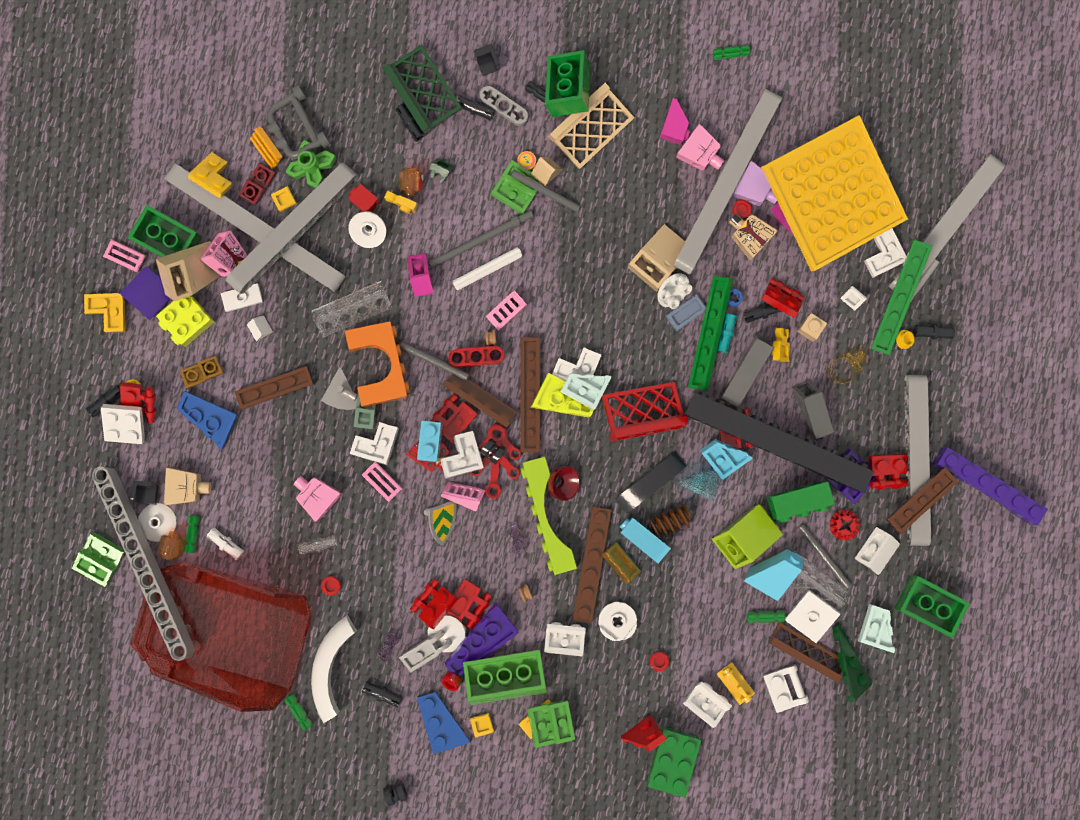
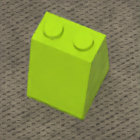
M758 504L750 508L713 537L712 541L733 568L737 569L756 560L783 534L778 525L768 516L767 511Z

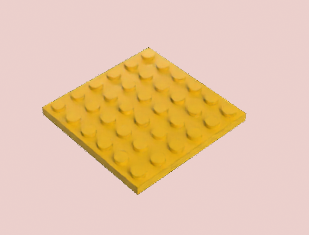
M860 115L761 167L811 272L908 220Z

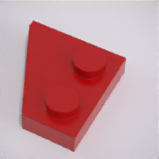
M651 715L642 719L636 726L621 736V739L626 744L631 742L635 747H643L648 751H652L667 740Z

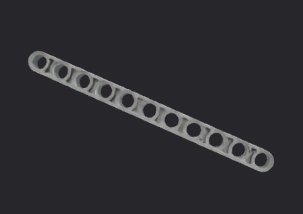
M765 89L675 260L674 267L691 274L782 100L781 96Z
M175 163L164 178L167 182L173 184L176 188L188 194L191 198L203 204L232 225H235L259 243L274 230V228L227 197L222 196L218 198L188 179L189 172ZM296 243L281 256L324 286L330 288L333 292L337 291L346 277Z
M97 467L92 474L94 483L168 651L174 660L188 659L195 652L193 642L118 473L111 467ZM104 472L107 474L106 479L103 477ZM112 489H114L113 497L111 496ZM120 506L122 507V512H121V514H119V511H118V509H119ZM127 523L130 526L129 531L126 530ZM135 540L137 541V544H138L136 549L134 548V542H135ZM143 558L145 559V565H144V567L142 566V563H141V561H142ZM150 576L153 577V583H152V584L149 582V577H150ZM158 593L161 595L160 602L157 600ZM166 611L169 614L168 620L165 618ZM173 629H175L177 632L176 637L173 636ZM181 646L185 650L184 655H182L180 652Z

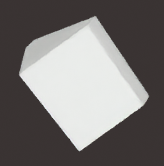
M850 286L840 299L853 310H856L867 298L855 287Z
M264 315L253 318L247 324L256 341L273 332Z

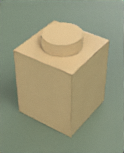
M810 313L806 316L797 332L813 342L817 340L827 323Z

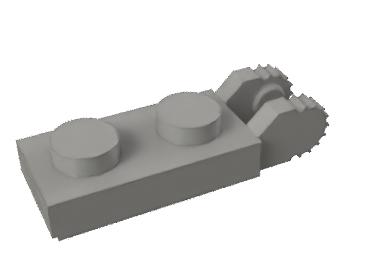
M443 630L435 633L432 637L429 636L400 655V660L410 673L434 659L452 645L453 642L450 639L444 641L440 646L435 643L444 636L445 632Z

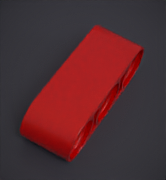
M498 346L452 350L448 359L452 366L456 368L498 365L504 360V352ZM493 351L501 353L499 360L491 359L490 356ZM476 352L482 354V359L479 362H474L471 359L472 355ZM461 354L463 356L462 362L454 363L452 360L453 356Z

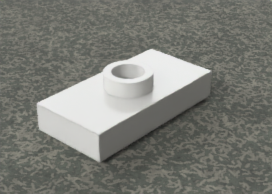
M258 283L253 284L243 294L238 293L235 289L221 293L225 312L263 303Z

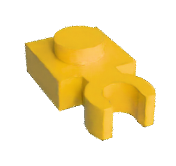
M387 191L384 197L386 201L400 206L399 210L410 214V212L416 213L418 209L416 202Z
M776 328V341H773L774 348L772 350L773 360L789 362L790 343L787 342L789 329Z

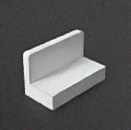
M876 527L855 559L879 575L900 543L890 534Z

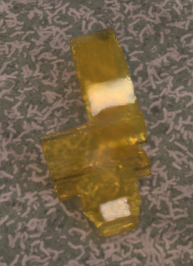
M862 350L857 351L853 355L846 352L843 354V358L836 359L847 360L853 366V377L846 383L837 382L832 377L831 366L836 360L832 361L828 369L831 380L837 384L851 382L856 373L863 371L860 364L866 359V354Z

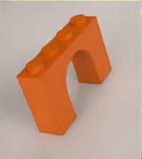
M391 322L346 330L345 335L349 352L366 348H377L384 351L391 361V371L383 381L357 387L361 407L407 398L406 393H410L408 382H404L402 376L406 373L404 364L400 363L398 356H401L399 344L395 345L394 337H397L395 326H391Z

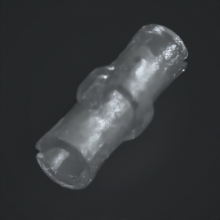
M336 534L324 538L317 537L312 541L299 543L297 546L299 554L302 556L316 551L319 553L324 549L338 546Z

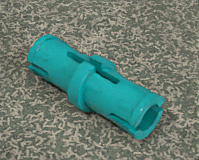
M725 314L717 351L728 353L731 338L735 334L733 331L738 316Z

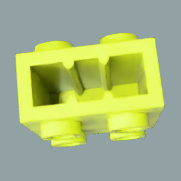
M192 295L173 301L156 316L160 320L158 324L165 331L168 330L172 334L170 338L174 343L185 347L215 323Z

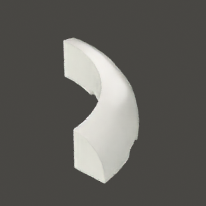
M348 615L339 620L326 634L318 648L313 663L311 678L312 694L316 709L323 723L332 719L340 712L332 693L331 673L338 651L345 641L357 632Z

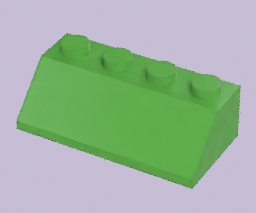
M540 650L463 662L467 697L470 705L547 693Z

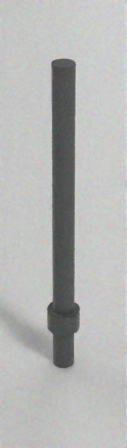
M531 210L518 217L515 215L509 218L510 221L430 260L429 263L434 268L511 228L515 229L521 226V223L534 216Z

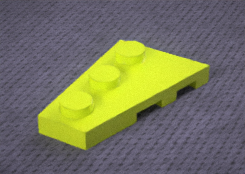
M550 373L546 375L530 407L583 417H591L594 411L561 393L560 391L565 381Z

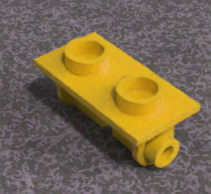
M732 662L716 673L739 705L744 702L748 703L752 699L751 697L755 692Z

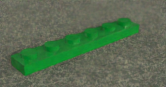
M913 239L871 349L890 355L933 247L932 245Z
M713 276L688 388L708 392L733 283L731 278Z

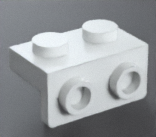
M558 622L547 624L544 652L583 656L586 628L577 624L564 626Z
M703 682L696 684L683 702L685 706L713 728L717 726L724 713L732 707L724 696L718 695L709 684Z

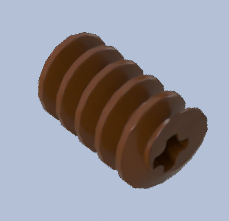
M682 504V510L678 506L675 507V513L671 509L668 510V516L664 512L661 513V519L655 515L654 522L649 519L655 536L660 540L662 539L661 533L668 537L669 530L674 534L676 533V527L683 531V524L690 528V521H692L685 504Z

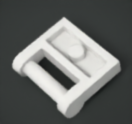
M796 664L763 675L776 713L809 702L808 696L805 695L799 680ZM786 674L790 675L798 697L794 700L784 677Z

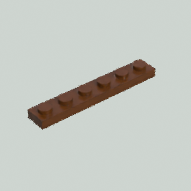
M521 337V452H540V409L530 408L540 389V337Z
M592 507L573 621L592 624L603 562L602 554L605 550L611 515L610 509Z

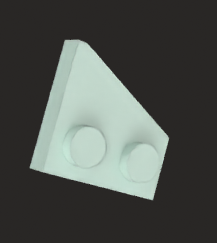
M569 374L560 392L595 410L611 376Z
M869 604L858 641L894 653L895 647L892 646L891 639L893 632L890 625V611Z

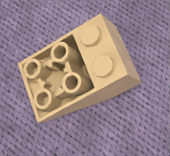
M664 224L638 252L627 268L657 292L663 282L676 270L673 264L685 241Z
M210 241L156 259L165 295L173 301L195 294L219 277L216 271L200 259L210 246Z

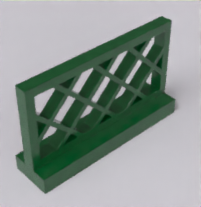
M422 44L393 64H387L383 67V70L425 135L462 109ZM422 51L425 56L423 64L413 62L415 55ZM403 63L409 64L408 73H399L397 67ZM413 65L422 67L420 77L411 75ZM425 68L434 70L433 80L423 78ZM409 79L419 80L417 90L409 89ZM422 81L432 83L430 93L420 91ZM435 84L445 87L443 96L433 94ZM420 94L429 96L427 106L418 103ZM432 97L442 99L440 109L430 107ZM445 99L453 101L456 107L450 111L443 110ZM429 111H438V119L431 123L428 119Z

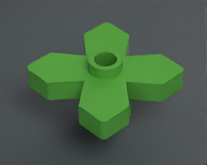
M304 140L299 149L309 144V142ZM316 149L313 151H303L299 154L297 161L290 163L286 173L295 179L306 176L307 184L316 188L324 180L320 170L332 168L337 158L328 151H323L319 154H316Z

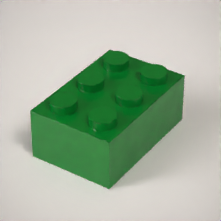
M584 50L548 56L545 105L552 117L589 112L591 64Z
M146 205L127 238L156 255L164 257L198 245L202 236Z
M817 482L765 497L771 519L781 523L792 520L794 515L796 517L811 515L813 510L815 512L829 510V506L835 504L829 482Z
M911 574L894 609L945 636L953 638L970 603L919 576Z
M661 726L660 730L667 740L655 748L646 784L649 788L686 798L701 739L693 734Z

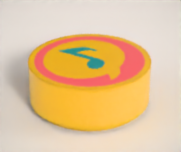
M524 151L518 156L517 163L531 171L536 165V157L532 152Z

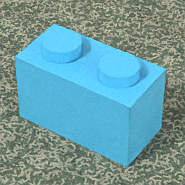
M421 421L417 460L439 462L442 423Z

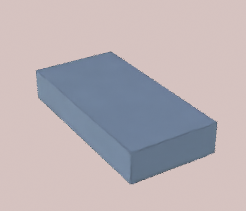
M696 294L665 317L677 332L704 313L706 306Z

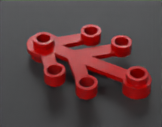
M501 424L492 425L488 430V437L477 446L482 450L489 439L492 438L496 441V445L501 446L502 444L510 452L509 455L513 460H517L521 456L520 450L515 448L506 438L507 430ZM496 430L501 431L500 437L494 436ZM514 450H517L519 452V456L517 458H514L511 455ZM504 455L495 465L491 463L490 484L485 490L486 495L491 499H495L501 494V488L498 485L499 462L507 470L510 478L516 479L520 474L519 470L513 467ZM487 456L481 460L483 469L491 463L490 458ZM480 469L478 474H473V472L470 473L473 476H479L483 469ZM513 469L518 472L515 477L510 475V471ZM492 487H495L497 489V493L495 495H492L490 493V489Z

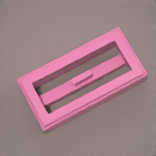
M112 239L103 257L139 273L143 261L147 257ZM115 245L117 247H120L132 254L139 256L140 258L139 260H136L124 253H121L113 249V246ZM110 252L136 263V266L129 265L109 254Z
M374 462L362 474L388 502L403 489L377 462ZM375 467L397 488L395 491L373 470ZM370 472L391 493L390 496L368 476Z

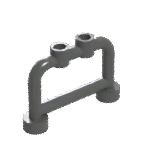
M299 84L292 88L293 93L274 103L267 111V120L269 122V125L266 126L267 131L271 136H276L277 140L274 141V144L278 151L283 150L286 156L292 159H298L299 154L303 151H313L321 145L325 148L331 144L324 131L316 134L300 103L307 96ZM291 102L312 140L311 143L297 151L290 149V145L274 117L276 111Z

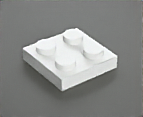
M102 405L104 441L144 443L142 407Z

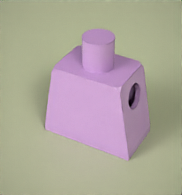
M750 161L732 197L746 200L757 206H760L764 199L775 204L777 199L763 170Z

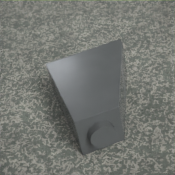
M810 380L792 386L791 388L810 434L815 439H822L827 437L828 434L834 433L822 391Z

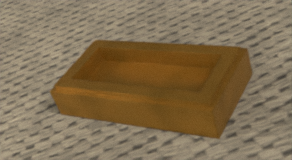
M617 542L602 554L604 559L626 584L630 583L641 572Z

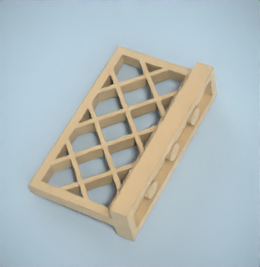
M606 83L589 97V112L571 114L548 136L578 169L584 166L634 119L633 115L609 90L610 87ZM607 96L613 101V109L603 108V100ZM591 111H600L599 122L589 121V113ZM603 111L613 112V122H602ZM616 112H623L628 119L624 123H616ZM578 123L586 124V134H575ZM589 124H599V135H589ZM602 125H613L610 136L602 135ZM615 125H621L615 130ZM564 136L572 137V147H565L560 140ZM575 137H586L585 148L575 147ZM589 138H599V146L596 149L588 148ZM575 150L585 151V159L581 163L575 159Z

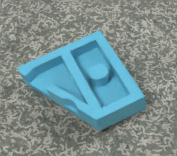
M717 439L700 450L722 480L753 459L749 453Z

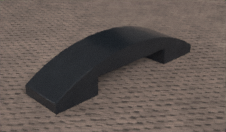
M674 451L615 499L624 511L628 513L687 466Z

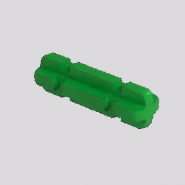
M749 45L724 47L722 50L721 48H716L713 50L714 60H720L722 57L728 59L736 58L740 55L742 57L750 55Z
M189 515L184 552L194 553L199 516Z
M774 611L747 612L748 623H756V621L758 623L774 622V620H777V622L785 621L784 611H776V613Z
M291 694L286 697L284 701L287 706L291 707L290 711L297 722H300L299 725L302 730L310 728L312 722L309 718L307 719V714L300 703H297L295 695Z

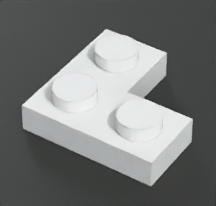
M892 228L874 238L881 253L864 261L872 278L905 262L906 254Z
M583 348L577 365L559 358L552 375L563 381H566L569 374L593 375L601 354Z
M379 422L374 440L355 436L350 454L388 465L399 428Z
M473 431L455 435L453 438L458 455L440 460L445 479L483 469Z

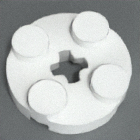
M612 602L601 610L598 624L605 637L612 641H621L633 635L637 627V618L634 610L628 604ZM622 617L621 622L623 624L621 626H614L613 618Z

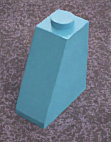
M626 518L620 525L622 529L620 533L658 564L671 549L634 518L630 520Z
M787 549L750 567L744 581L778 601L802 571L805 559Z

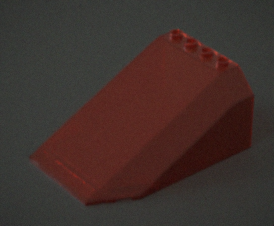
M187 561L160 568L193 642L195 652L192 657L180 661L174 660L171 657L144 596L130 645L138 653L140 659L145 661L150 667L149 671L151 674L240 712L274 710L291 691L312 618L306 596L291 590ZM152 576L149 577V582L151 584L153 583ZM158 593L157 600L160 602L161 595ZM166 611L165 618L168 620L169 614ZM173 629V636L176 637L177 632L175 629ZM181 646L180 652L182 655H184L185 650Z

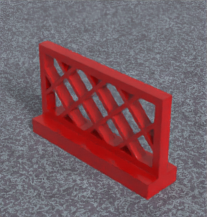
M675 382L602 395L611 431L609 435L611 442L682 429L688 424L687 416L683 415ZM671 388V399L661 394L663 389ZM650 391L656 395L652 403L643 397L646 392ZM628 395L638 398L635 406L625 401ZM658 397L668 403L664 410L654 405ZM614 398L621 403L615 410L609 405L608 399ZM640 401L650 406L646 414L636 408ZM622 404L632 410L628 417L619 412ZM669 405L676 408L677 416H671L666 412ZM652 408L661 413L659 419L654 420L648 416ZM633 412L643 417L640 423H635L630 419ZM616 415L625 420L622 426L615 427L613 419Z

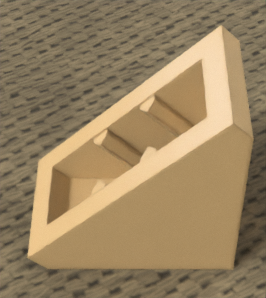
M540 157L531 176L540 184L546 186L563 169L550 157Z

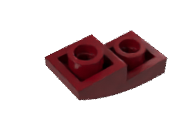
M258 163L251 178L246 180L239 196L256 205L277 172L262 163Z

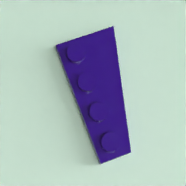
M497 603L490 608L444 662L451 673L456 674L458 677L464 674L463 662L485 659L519 634L516 627Z

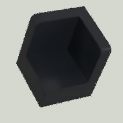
M492 44L474 50L476 61L483 76L500 70V64Z
M133 481L131 500L137 504L156 505L158 485L153 482Z

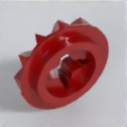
M850 510L837 511L830 519V531L837 539L848 541L855 538L860 532L861 523L859 518ZM842 520L845 522L851 521L848 525L849 530L845 528L840 529L843 525Z

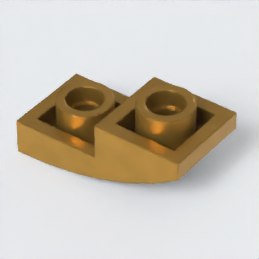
M216 356L197 362L198 364L179 371L187 389L223 374Z

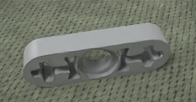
M485 86L481 89L480 99L485 105L495 109L497 113L517 126L526 124L528 113L523 107L491 86ZM485 92H492V97L497 99L495 105H493V99H485ZM501 102H507L509 109L502 111L498 106ZM513 107H515V113H523V120H516V115L511 113Z

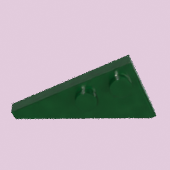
M838 624L832 627L834 641H839L841 652L837 654L840 668L843 672V681L849 685L851 695L847 696V699L850 703L856 701L872 685V682L841 625Z

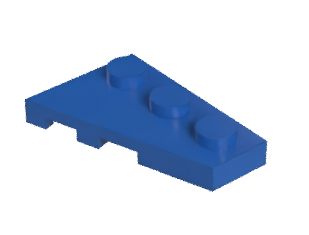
M184 391L177 407L188 420L201 429L221 450L224 449L239 414L187 391Z
M436 691L417 697L433 754L471 743Z

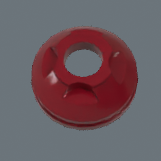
M570 466L556 468L550 475L548 482L551 495L560 501L572 499L580 486L579 475ZM557 477L561 478V484L559 487L555 486V480Z

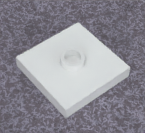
M808 589L785 617V620L817 643L840 616V612Z

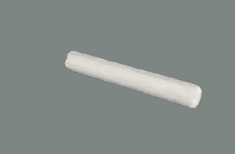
M516 247L453 280V285L456 290H460L521 258L522 253Z

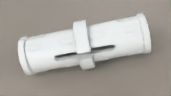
M215 527L207 534V538L217 544L221 551L224 550L235 558L236 561L244 553V550L233 543L230 537L224 536Z

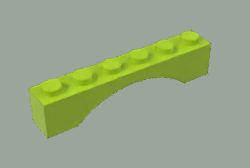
M542 457L524 462V467L520 469L523 479L527 478L529 485L525 487L528 497H532L534 501L531 508L533 515H538L539 523H536L538 533L544 536L545 541L541 542L544 553L548 552L550 560H547L549 571H554V575L577 569L572 550L554 534L546 518L544 493L550 477L546 458Z

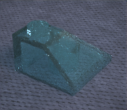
M707 470V472L701 471L675 481V484L705 499L714 501L721 479L717 478V473Z

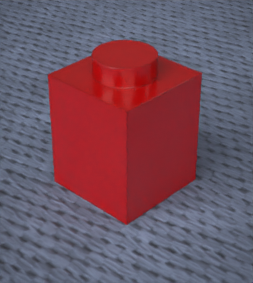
M362 184L358 187L355 186L349 193L348 199L362 212H372L380 203L378 198Z

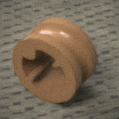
M485 330L486 347L490 345L496 346L495 330H492V332Z
M527 583L524 584V587H518L524 603L528 599L533 600Z

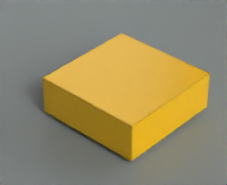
M288 186L271 194L279 212L297 204Z
M489 713L470 718L475 738L494 732Z

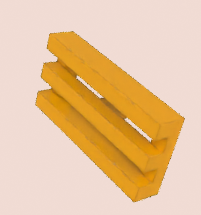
M261 126L257 127L250 140L270 168L273 169L279 164L282 155Z

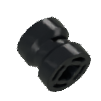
M490 438L480 451V454L490 458V461L495 465L506 449L496 445V441Z
M402 781L396 783L393 787L387 786L383 788L384 797L389 807L395 805L398 801L404 802L408 800V795Z

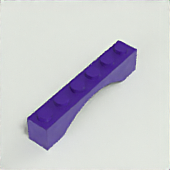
M948 447L941 448L932 462V465L938 469L945 467L956 479L987 495L1013 515L1030 525H1039L1048 510Z

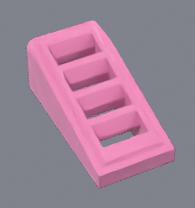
M514 290L486 317L499 331L526 308L527 304ZM514 299L519 304V307L517 308L510 300ZM506 304L514 310L512 313L505 307ZM501 308L508 315L506 319L499 312ZM495 313L502 320L501 323L493 317Z
M448 481L441 497L477 511L485 490Z

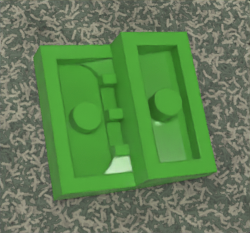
M512 160L491 192V196L522 215L536 195L537 190L510 175L513 170H516L534 181H538L531 176L532 172Z
M93 532L89 535L83 550L78 553L72 569L106 587L124 557L125 551L118 545Z
M567 700L527 708L535 748L575 740Z

